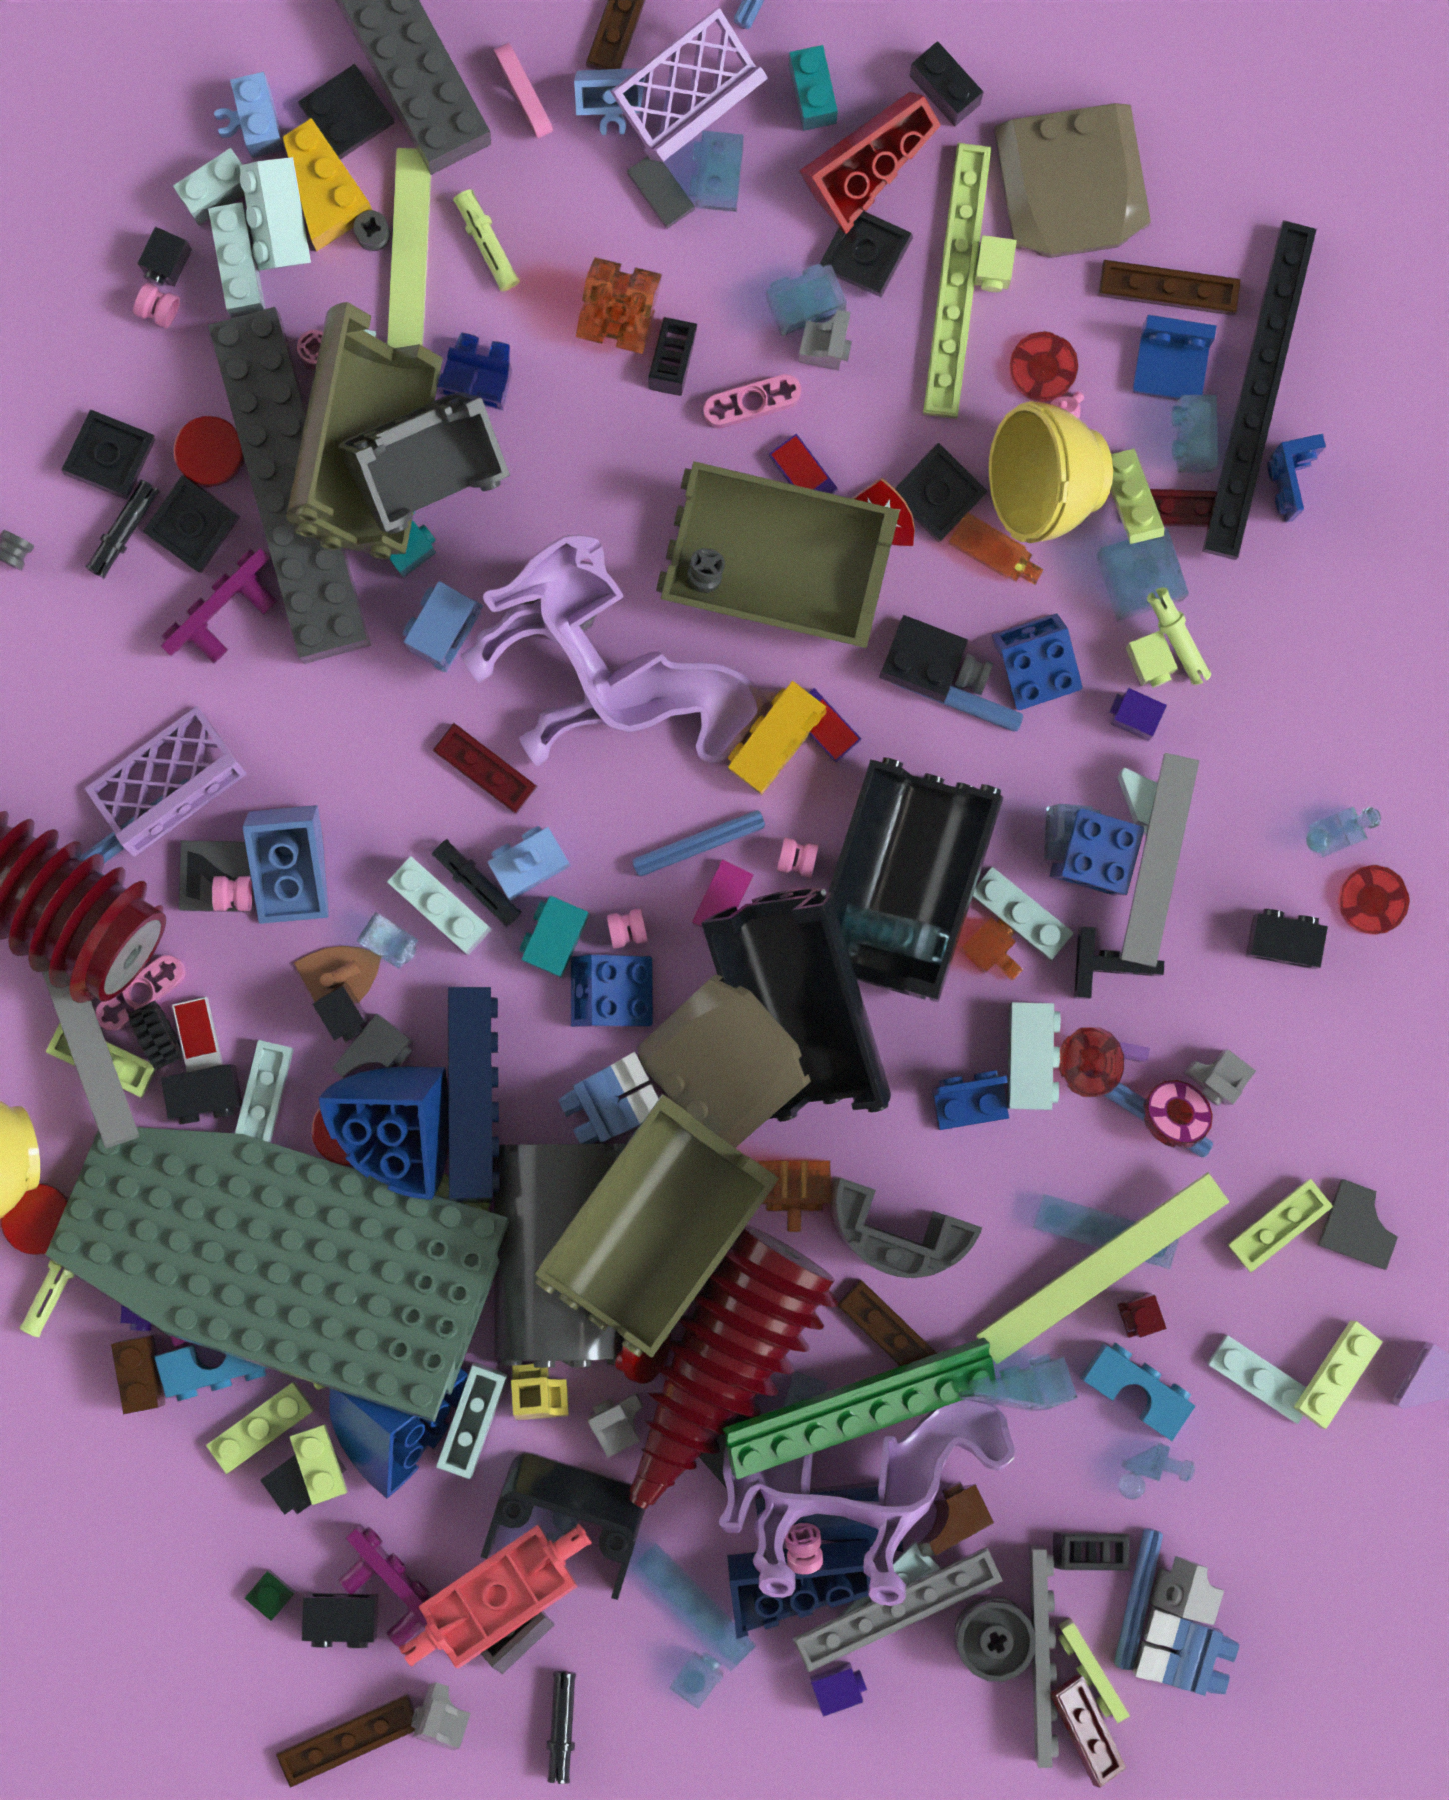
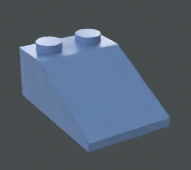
M318 805L248 811L243 824V833L259 924L328 918L324 845Z

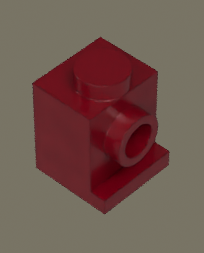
M1148 1293L1117 1304L1128 1338L1133 1336L1141 1338L1167 1329L1155 1294Z

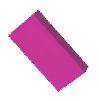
M722 859L692 923L702 927L701 923L709 917L732 906H736L738 909L754 874Z

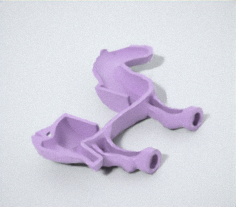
M566 535L551 541L530 560L521 573L508 585L499 589L488 590L484 593V602L492 612L510 609L498 624L482 630L477 635L476 646L461 654L465 665L478 683L493 674L494 662L508 646L523 637L543 634L564 649L577 672L585 692V698L579 702L558 708H546L540 712L535 729L527 731L519 737L522 747L536 766H539L549 758L550 747L553 742L565 731L574 727L588 724H604L611 728L631 733L652 727L671 716L694 712L701 713L702 723L696 742L698 757L708 762H720L729 756L750 730L760 715L762 705L772 701L777 695V691L773 689H755L752 682L743 674L723 665L675 663L669 661L659 651L642 655L611 673L579 626L624 597L618 585L606 572L602 545L594 537ZM588 558L592 561V563L581 560ZM539 599V600L536 601L534 604H525V603H524V602H529V601H534V600Z
M991 1391L982 1395L977 1400L967 1398L930 1411L901 1440H896L894 1436H884L878 1487L879 1502L809 1494L813 1453L737 1480L732 1475L727 1447H725L723 1475L727 1487L728 1504L725 1512L719 1519L720 1527L727 1533H740L748 1508L759 1489L765 1499V1509L757 1516L754 1522V1529L759 1542L758 1550L753 1558V1564L760 1572L758 1587L762 1593L780 1598L793 1594L795 1590V1573L785 1562L782 1549L785 1537L791 1526L800 1517L826 1514L843 1516L879 1529L873 1546L864 1558V1573L871 1578L868 1595L872 1601L880 1605L894 1606L903 1603L906 1598V1584L894 1572V1553L906 1533L928 1512L939 1490L941 1472L953 1448L959 1446L971 1452L985 1467L995 1471L1002 1470L1014 1459L1015 1447L1009 1432L1007 1419L995 1406L998 1392Z

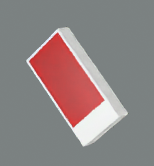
M208 997L173 1004L172 1008L187 1072L223 1066Z

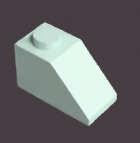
M1124 767L1119 772L1117 778L1134 824L1143 826V834L1146 835L1157 782Z

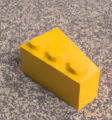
M310 118L283 136V141L288 158L293 157L300 201L311 241L317 252L352 229L356 217L362 212L372 210L368 199L313 119Z
M793 680L786 689L783 687L770 703L773 707L765 717L761 715L749 730L752 735L745 745L739 742L727 758L731 761L728 769L761 795H763L807 739L811 729L826 714V706Z

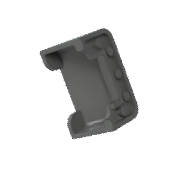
M464 392L441 397L353 436L338 445L341 456L379 529L389 534L406 529L408 527L407 522L412 519L411 513L469 486L473 488L480 487L481 491L495 489L501 485L500 480L510 476L482 397Z

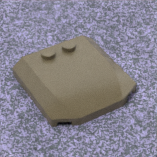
M1119 103L1017 118L995 126L994 134L1011 235L1013 240H1017L1016 248L1030 249L1048 258L1118 248L1134 234L1150 225L1151 219L1131 105Z
M715 974L637 1047L642 1067L673 1102L736 1148L811 1081L809 1075L804 1077L798 1059L802 1055L798 1044L752 992L741 986L738 988L729 986L719 981L723 977Z

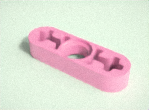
M510 43L494 49L493 52L536 138L539 139L553 132L548 116Z
M783 374L712 395L704 404V418L714 428H725L792 408L800 400L801 385L794 376ZM781 384H786L788 388L795 389V391L791 392V399L785 400L783 395L772 397L774 405L768 406V396L764 388L769 387L770 394L779 392ZM751 392L759 394L763 401L761 407L753 411L746 409L742 403L743 397ZM737 397V408L741 413L740 415L735 416V409L727 410L723 419H718L717 415H710L709 412L714 411V404L720 403L722 408L732 406L731 398Z
M164 955L149 964L118 996L109 1001H102L97 1006L95 1014L99 1025L111 1031L120 1030L130 1023L128 1018L130 1011L128 1008H124L117 1014L119 1018L117 1023L105 1021L104 1018L108 1015L106 1008L116 1009L124 1004L119 1000L121 995H123L126 1003L133 1007L134 1010L153 1001L157 1002L183 981L185 967L182 961L176 957ZM164 963L169 966L175 964L177 967L173 971L175 978L173 980L167 977L161 979L157 984L162 986V989L157 991L156 985L147 979L146 976L151 973L153 978H157L163 973L161 966ZM138 983L146 984L150 990L149 998L143 1003H136L131 997V990Z

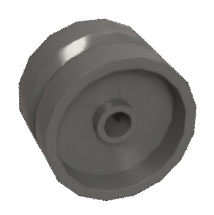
M987 1595L973 1600L961 1611L955 1623L954 1641L962 1662L972 1674L986 1681L1003 1682L1017 1677L1029 1666L1035 1653L1036 1635L1031 1621L1015 1602L1002 1596ZM993 1632L1000 1636V1639L995 1643H991L989 1637Z

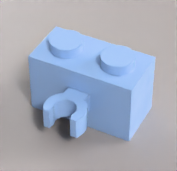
M639 68L577 71L574 79L576 115L604 114L600 122L601 134H607V123L610 121L617 122L620 127V134H624L626 130V119L622 115L624 112L610 91ZM645 76L639 82H645ZM633 85L623 93L631 106L641 108L644 87Z
M260 72L231 79L230 82L237 111L220 108L214 112L217 120H230V124L227 127L218 129L222 138H229L238 129H242L246 147L252 158L285 150L270 85L265 73Z
M537 826L522 835L524 841L516 846L511 847L508 843L491 853L493 859L488 861V864L510 901L571 866L549 827L542 830L540 826Z

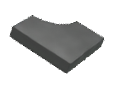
M1341 1179L1332 1203L1333 1207L1329 1211L1318 1246L1387 1270L1398 1236L1386 1230L1378 1219L1375 1208L1377 1191Z

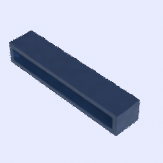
M448 987L449 1201L460 1203H492L493 1193H499V1172H492V1158H499V1136H492V1123H499V1102L492 1101V1088H498V1067H492L491 1053H498V1032H491V1018H498V997H491V987Z

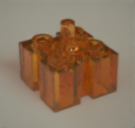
M594 257L585 280L582 297L584 304L579 314L575 337L601 344L604 338L608 337L617 340L616 348L643 354L651 334L655 313L653 308L658 298L662 274L636 267L633 274H628L620 271L622 264Z
M830 1160L758 1161L761 1166L779 1178L762 1204H766V1211H787L788 1232H801V1210L823 1211V1204H831Z

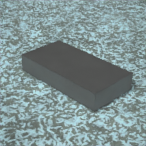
M647 156L627 170L631 180L667 229L695 210L694 204L664 162L650 160Z

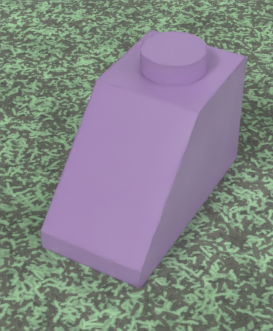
M1425 1343L1390 1402L1397 1407L1406 1409L1449 1398L1448 1352L1435 1344Z

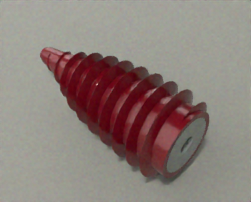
M1 811L0 939L9 938V949L12 954L16 956L29 955L28 961L33 971L46 972L49 970V979L54 987L63 988L69 986L70 996L73 1001L85 1003L97 997L105 1002L115 998L134 981L155 952L166 926V915L163 913V906L157 905L154 907L145 901L147 883L145 881H138L127 889L123 887L126 877V871L123 867L114 868L107 874H102L104 866L103 855L94 854L82 862L79 860L82 851L79 841H73L58 849L59 834L57 830H48L38 838L33 837L35 823L32 819H26L13 828L7 826L8 812Z
M750 1225L745 1226L723 1257L717 1270L715 1269L708 1278L709 1284L705 1293L698 1292L693 1299L697 1305L693 1317L681 1316L679 1322L685 1328L682 1341L664 1340L675 1354L672 1365H654L665 1378L662 1392H647L657 1403L654 1419L644 1421L650 1427L645 1448L641 1449L643 1454L629 1490L631 1492L629 1500L643 1509H647L649 1505H654L669 1487L675 1485V1480L686 1469H696L697 1464L695 1460L703 1453H720V1446L716 1439L724 1434L723 1428L738 1423L736 1418L740 1414L752 1417L761 1414V1410L754 1397L757 1394L768 1396L778 1394V1389L770 1378L774 1372L783 1374L794 1373V1368L786 1356L789 1350L808 1352L810 1350L809 1345L801 1335L803 1329L821 1330L824 1328L823 1322L815 1312L818 1306H838L836 1298L829 1290L835 1279L826 1270L784 1242Z

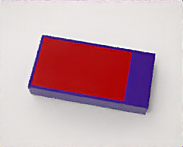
M797 433L769 453V458L789 484L830 494L838 491L837 486Z
M813 688L809 694L826 706V714L811 729L809 734L828 756L837 763L861 741V737L823 696Z

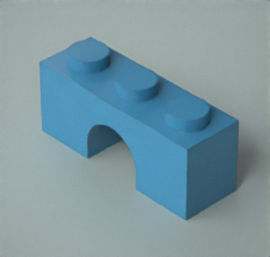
M1103 1343L1080 1379L1112 1401L1123 1387L1130 1384L1140 1385L1146 1393L1147 1404L1138 1419L1173 1441L1196 1407L1188 1401L1192 1394L1176 1383H1173L1169 1388L1160 1382L1159 1378L1162 1374L1145 1362L1141 1368L1129 1360L1132 1353L1119 1344L1114 1343L1112 1347H1109Z
M195 1345L155 1356L165 1397L168 1398L176 1395L177 1402L198 1396V1388L210 1385L211 1391H216L232 1386L231 1379L244 1375L246 1381L266 1376L265 1369L267 1367L227 1354L224 1362L219 1367H208L199 1360Z

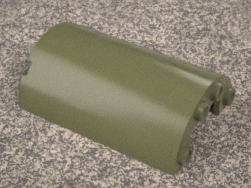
M343 302L334 305L326 313L286 516L291 525L296 528V534L320 540V545L326 549L340 550L342 547L368 552L374 558L390 559L391 554H406L412 519L407 522L408 527L400 532L389 534L380 530L341 456L338 445L353 436L435 401L443 358L420 344L399 348L389 346L364 331L370 327L371 315L349 302Z
M693 461L692 469L685 468L681 489L686 490L685 506L678 505L674 526L680 528L677 540L670 539L666 554V560H670L671 565H668L667 572H660L656 592L662 593V600L867 648L900 510ZM702 548H711L718 551L725 560V568L719 587L708 593L694 590L687 581L690 559L695 551Z
M664 1094L661 1095L534 1273L538 1276L534 1283L551 1295L555 1289L562 1293L559 1299L574 1310H577L581 1305L591 1313L587 1319L605 1331L608 1326L612 1327L625 1338L622 1345L638 1357L643 1352L650 1357L654 1356L779 1180L778 1177L759 1163L741 1153L692 1117L693 1115Z

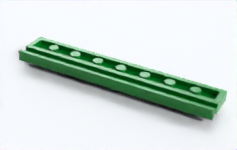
M983 1337L723 1428L727 1440L726 1447L732 1475L738 1480L997 1388L993 1359L989 1353L990 1342Z

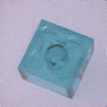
M1168 528L1164 529V536L1134 544H1130L1129 540H1125L1101 548L1096 555L1117 621L1152 611L1153 608L1148 603L1147 596L1153 592L1155 597L1159 598L1155 591L1158 588H1167L1174 604L1184 601L1189 595Z

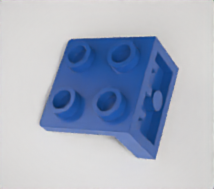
M1147 315L1142 325L1133 392L1200 402L1203 395L1209 349L1215 340L1217 325Z
M1323 433L1281 442L1270 456L1271 460L1267 461L1270 480L1276 481L1279 493L1275 495L1276 509L1279 515L1284 514L1286 523L1293 521L1304 510L1296 470L1312 466V461L1318 459V455L1326 448Z
M1058 613L992 634L994 647L1004 662L1017 710H1023L1082 690L1083 686L1069 630Z
M1078 809L1064 862L1053 863L1049 877L1113 896L1127 895L1144 827L1086 809Z
M620 955L571 957V1027L652 1026V957Z
M995 1070L973 1074L974 1081L963 1083L962 1076L939 1080L940 1087L932 1089L939 1130L1009 1119L1003 1085L1008 1083L1007 1076L998 1077V1072Z

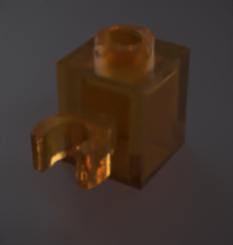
M991 917L960 948L983 973H986L996 964L1012 981L1023 971L1006 954L1016 943L1012 938L1015 932L1002 919L996 922Z

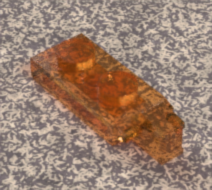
M967 512L948 542L949 545L1006 579L1009 578L1015 582L1020 576L1036 585L1044 570L1029 561L1032 554L1026 550L1024 545Z

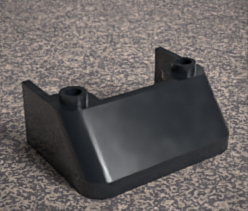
M524 1452L516 1456L510 1465L480 1557L488 1559L500 1525L508 1528L522 1527L530 1519L534 1505L603 1527L599 1537V1548L606 1558L621 1563L611 1596L612 1599L618 1600L645 1509L629 1500L631 1483L539 1454Z

